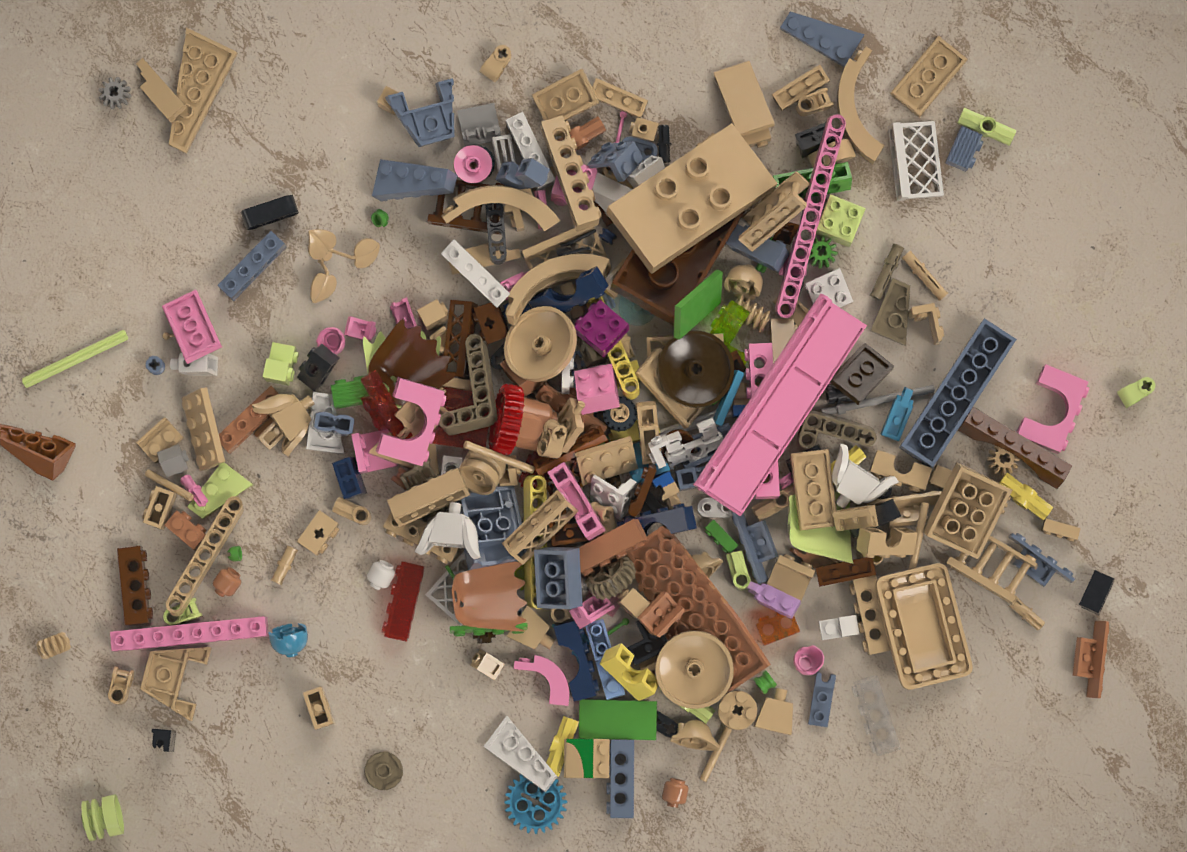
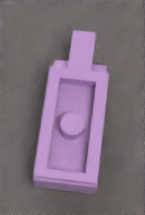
M751 581L747 587L748 592L755 595L754 599L759 604L790 619L793 618L801 604L800 600L768 584L762 583L760 586Z

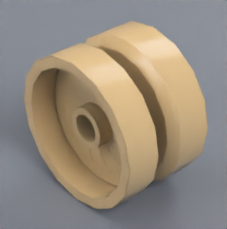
M469 450L459 467V471L470 491L480 495H489L494 492L504 475L506 464Z

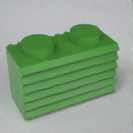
M365 376L354 377V381L346 382V379L334 381L335 384L331 385L335 409L373 403L369 379H365Z

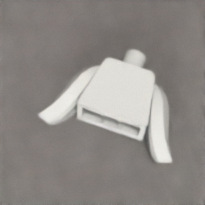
M840 444L839 453L832 472V482L835 485L836 491L841 493L836 503L845 509L850 500L858 505L872 502L890 487L899 483L895 476L879 480L849 460L847 445Z
M450 502L448 513L438 512L437 516L429 521L415 549V553L423 555L435 545L466 548L473 559L481 558L476 527L469 517L460 514V503Z

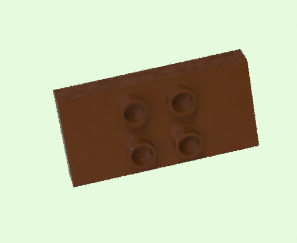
M745 211L652 274L632 249L614 278L610 290L674 326L675 305L706 279Z

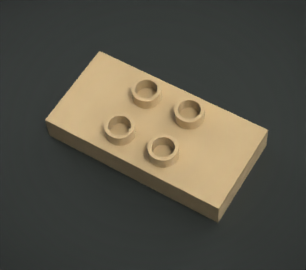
M731 123L609 205L606 213L652 274L766 197L776 188L778 183Z

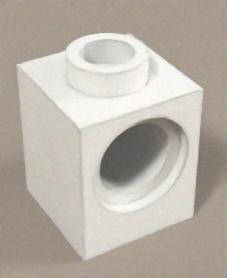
M443 455L441 475L446 473L449 466H455L459 469L463 458Z

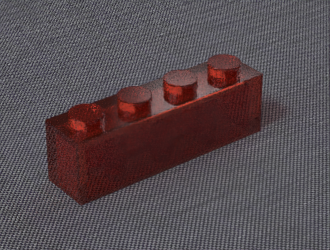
M401 561V565H397L395 576H398L396 584L393 583L390 594L394 596L392 603H388L386 614H389L388 622L384 621L382 633H385L384 637L408 642L424 575V566Z

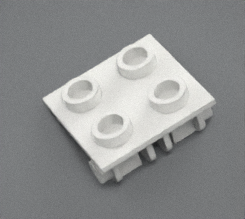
M840 268L805 283V289L809 293L813 304L820 294L828 296L832 303L838 307H843L853 302Z

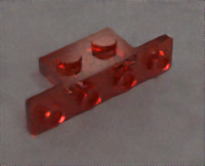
M373 370L361 378V382L368 394H365L360 399L363 402L364 409L370 414L373 425L379 431L388 429L391 436L398 437L397 435L404 429L402 422L394 416L399 409L377 370ZM410 432L405 439L411 438L413 434Z

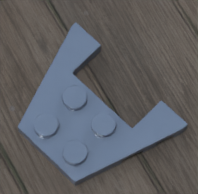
M453 78L435 84L441 101L436 104L409 110L403 92L385 97L418 147L455 137L452 102H454V95L452 94Z

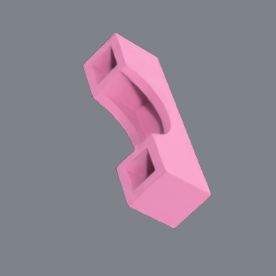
M563 462L548 471L556 488L578 510L574 517L584 536L591 541L606 532L568 465Z

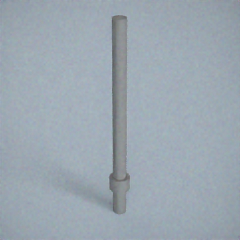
M934 385L912 389L913 394L911 397L934 393ZM902 392L866 399L859 405L855 402L837 403L836 406L823 408L821 411L829 415L836 413L841 415L845 414L846 411L892 402L897 395L901 396Z

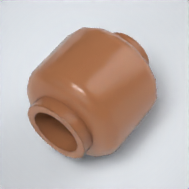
M232 568L221 569L213 580L215 592L221 597L225 595L233 596L241 585V575Z
M670 778V781H666L664 784L662 799L667 802V806L678 808L679 804L683 805L686 803L689 787L685 784L684 780Z

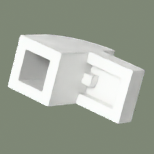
M856 615L818 621L822 640L860 634Z

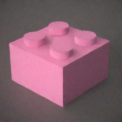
M612 363L574 371L577 400L585 403V407L581 411L582 415L620 407L617 380Z

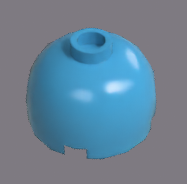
M298 623V627H292V624H286L273 628L272 633L268 632L269 641L275 652L286 655V657L297 656V653L304 649L308 641L306 625Z

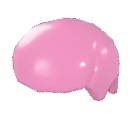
M327 327L320 331L316 343L318 347L323 344L337 355L345 347V337L341 330L335 327Z
M814 645L801 647L794 655L793 664L801 674L813 675L822 668L824 655L822 650Z

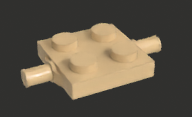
M406 401L394 415L404 426V429L397 435L401 439H405L410 432L416 435L419 434L424 426V413L420 406L415 403ZM440 406L438 414L442 415L445 412H449Z
M574 398L568 399L557 416L559 424L565 426L568 431L562 450L565 453H568L580 433L584 430V423L580 414L585 407V403L583 401H578L577 403V399Z

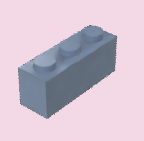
M737 224L726 243L729 248L779 273L790 254L786 249V245L779 240L774 242L770 240L771 238H768L752 252L738 240L739 236L750 226L745 225L743 227Z

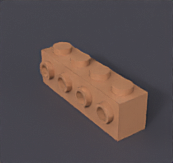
M633 519L579 547L581 575L583 574L584 577L594 572V568L598 566L603 568L609 565L611 559L615 557L620 559L628 555L627 551L631 549L635 551L645 546L644 542L648 541V538L639 519Z

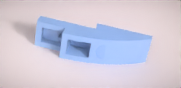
M604 620L594 621L585 627L606 700L623 696L625 692L623 686L600 665L605 651L612 647Z

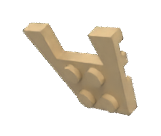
M212 648L150 651L140 689L187 720L193 721L197 704L178 700L187 661L191 660L208 665Z

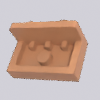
M663 590L637 619L650 634L659 638L666 634L668 628L681 618L685 609L677 605L672 597Z

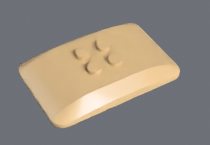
M936 563L882 576L876 581V592L889 647L900 684L904 689L912 690L965 677L972 672L973 665L949 572L945 565Z

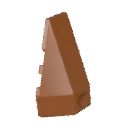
M0 424V445L31 470L52 481L64 472L76 447V443L60 436L53 435L51 438L42 436L41 432L32 434L24 432L22 428Z

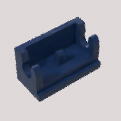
M347 457L332 463L344 499H352L355 496L367 494L355 457Z

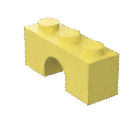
M622 643L607 649L600 665L631 695L640 701L655 694L658 687L656 676L648 668L635 670L630 667L634 655Z

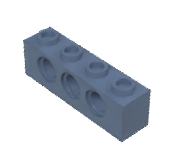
M270 231L218 284V287L234 302L287 246Z
M611 740L609 755H611L609 775L611 777L610 783H607V794H610V802H606V814H610V818H634V740ZM617 754L625 755L626 762L623 765L616 764L615 756ZM618 773H623L626 776L624 784L619 785L615 782V776ZM617 793H623L626 796L623 804L615 802L614 797Z

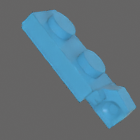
M904 387L901 396L897 395L894 399L880 433L882 436L900 441L913 409L914 401L910 400L913 394L912 389Z

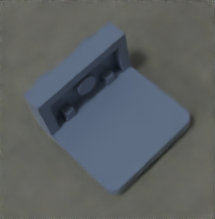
M634 141L608 142L602 145V149L591 157V161L587 165L589 168L610 166L617 181L624 182L644 159Z

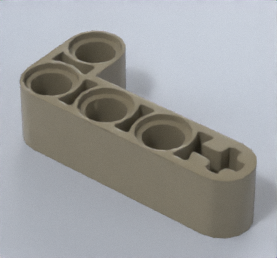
M815 410L810 411L800 426L797 435L799 444L807 449L815 445L819 433L864 446H871L877 440L876 433L870 426ZM811 416L817 417V421L814 424L807 423V420ZM833 421L836 423L835 427L831 430L827 429L826 424ZM853 427L854 431L852 434L846 435L844 434L845 428ZM869 432L871 437H867V440H865L861 434L867 435ZM806 434L812 436L809 442H803L802 437Z

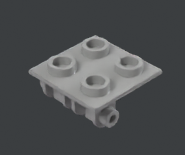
M494 103L457 111L465 147L493 142L492 137L501 136Z

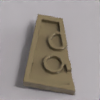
M894 278L892 279L870 330L871 332L906 346L911 285Z

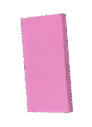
M197 290L162 306L187 364L222 348Z

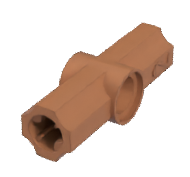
M598 116L582 126L579 125L572 128L569 134L571 138L575 139L577 145L575 151L583 148L590 140L606 132V129ZM562 153L561 157L565 156L568 153Z

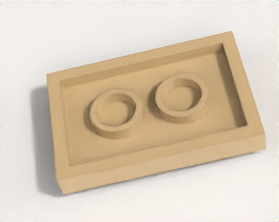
M583 69L532 94L544 121L563 115L566 121L599 104L597 96Z
M630 436L575 453L583 486L590 484L594 475L601 479H607L638 469Z

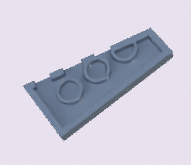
M791 11L780 27L782 31L844 68L865 35Z

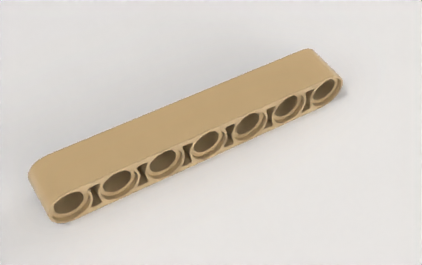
M233 496L226 500L168 597L166 608L172 616L183 614L243 514L244 506L239 497ZM237 503L240 507L238 510L232 511L229 509L230 505ZM222 520L230 521L227 527L220 526ZM213 536L220 537V541L216 544L211 543L210 539ZM204 552L210 554L207 560H201L200 556ZM193 569L200 570L198 576L193 577L190 575ZM182 586H190V591L188 593H181L180 589ZM174 602L181 604L177 610L170 609V606Z

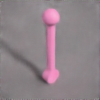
M623 111L620 112L621 119L616 142L614 143L620 141L624 119L627 117V113Z

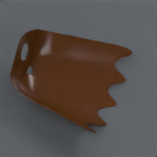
M404 318L395 325L377 349L369 363L368 369L376 393L380 397L398 405H403L406 401L392 396L396 382L391 379V376H395L396 379L399 377L437 389L456 376V374L446 371L450 357L438 356L436 352L437 340L423 339L421 337V326L406 328ZM380 383H385L389 387L388 393L381 391Z

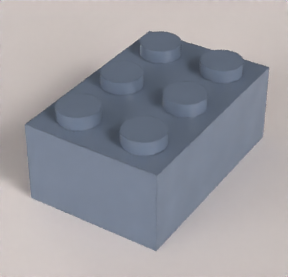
M545 547L534 550L537 608L573 609L582 606L579 548Z

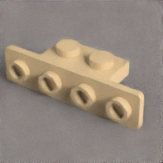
M930 491L923 494L913 493L909 496L876 499L867 503V506H877L890 499H894L901 517L888 522L889 528L916 525L918 523L921 503H929V506L936 505L942 491Z

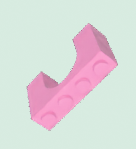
M1044 365L1036 384L1052 390L1062 397L1066 406L1065 416L1059 424L1054 426H1046L1024 417L1021 420L1017 433L1040 447L1059 454L1061 450L1065 451L1068 440H1066L1067 435L1072 433L1075 427L1074 417L1075 415L1078 416L1081 412L1082 405H1080L1082 397L1086 398L1088 394V381L1049 365Z
M398 377L392 396L419 405L425 417L424 426L419 434L409 439H401L381 433L376 452L423 466V462H427L429 457V451H427L429 443L432 444L435 437L433 432L434 426L438 425L441 414H438L440 406L443 407L446 401L445 392Z

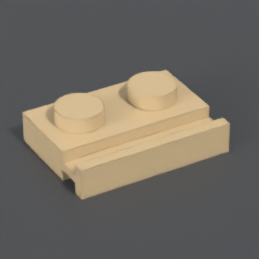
M164 417L136 443L156 464L159 461L157 452L177 445L184 437Z

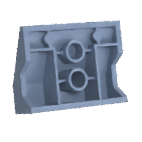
M514 486L496 487L494 492L489 495L470 493L469 496L455 502L461 504L460 514H464L472 520L478 534L481 558L473 559L466 548H464L468 571L518 561L509 554L502 544L522 524ZM522 549L518 555L522 557L527 552V549Z

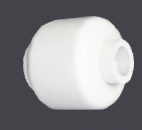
M384 560L374 562L367 574V579L371 582L370 586L377 590L388 588L395 576L394 566Z

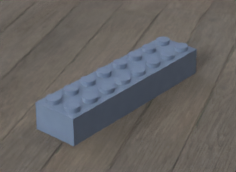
M984 318L899 446V449L925 466L933 468L1017 339Z

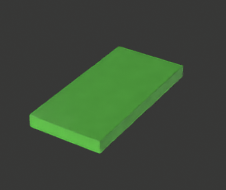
M715 270L675 305L674 338L680 340L721 304L722 271Z
M580 700L579 738L656 740L657 701Z

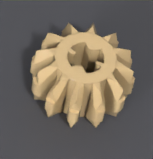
M994 446L996 451L989 450L993 457H987V461H993L989 468L995 466V474L1001 469L1002 476L1006 474V470L1009 474H1012V468H1018V465L1014 462H1019L1020 459L1014 457L1012 453ZM1005 455L1008 462L1001 463L999 456Z
M64 632L40 640L36 644L37 651L42 659H48L71 648L70 640Z

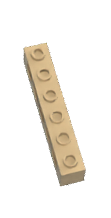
M563 115L541 121L540 129L576 231L599 225L601 212L599 207L594 205V192L588 188V175L582 171L581 166H583L581 156L576 154L575 149H577L575 139L570 137L569 132H571L569 122L564 120ZM562 136L564 140L557 141L555 137ZM568 153L570 157L563 158L561 157V154ZM574 170L576 174L571 176L567 174V171ZM579 187L583 191L576 193L573 191V188ZM584 204L587 205L589 208L587 210H581L579 206Z

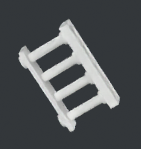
M455 239L441 252L496 307L510 295Z

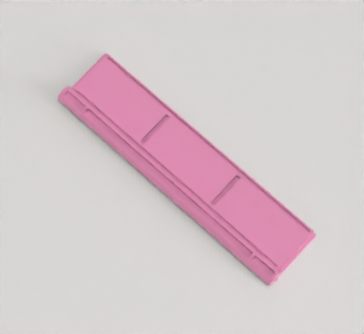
M820 294L693 485L741 517L867 325L833 304L828 296Z

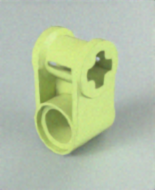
M1144 377L1117 391V394L1124 406L1128 408L1151 394L1155 389V382L1149 377ZM1143 383L1149 384L1148 390L1142 389Z
M192 598L183 614L178 616L175 622H169L168 610L164 612L163 618L168 625L172 626L195 620L203 615L199 613L195 603L197 601L196 598ZM181 604L171 607L170 609L177 610L180 608Z

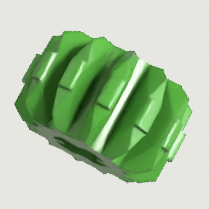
M821 236L820 242L816 237L814 238L811 255L809 256V260L813 259L811 266H814L817 262L819 269L822 268V263L828 268L830 266L828 261L835 262L832 256H837L838 252L832 251L836 248V244L829 245L831 242L830 238L827 242H824V236ZM821 248L825 250V256L823 254L822 256L818 255Z

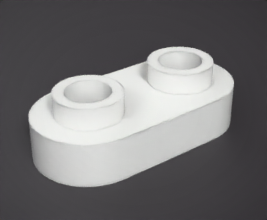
M704 498L697 506L698 513L702 517L729 518L733 516L731 510L724 511L723 505L713 498ZM705 504H709L711 506V509L709 511L704 510L703 507Z

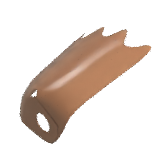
M519 561L473 569L455 575L452 585V599L456 619L461 624L470 627L524 631L515 627L527 621L517 614L518 610L527 604L525 600L517 595V590L526 583L514 576V572L522 564ZM454 591H456L457 602L455 601ZM460 601L464 603L463 607H460Z

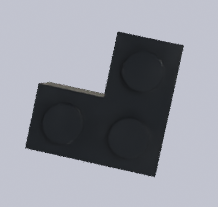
M639 620L635 623L643 640L627 647L634 655L632 660L634 665L658 655L667 642L664 635L658 638L650 634Z

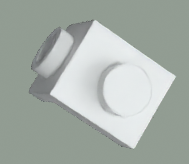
M666 435L656 436L648 443L652 452L649 454L653 465L657 463L659 469L666 466L665 459L659 449L669 444Z

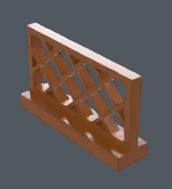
M601 426L579 436L568 453L562 452L559 458L541 456L532 461L538 475L546 480L550 496L553 494L555 484L552 479L545 478L543 474L568 461L573 462L570 468L573 475L580 477L579 472L574 471L577 464L575 453L596 447L603 442L605 444L609 443ZM580 479L578 484L580 485V487H583Z

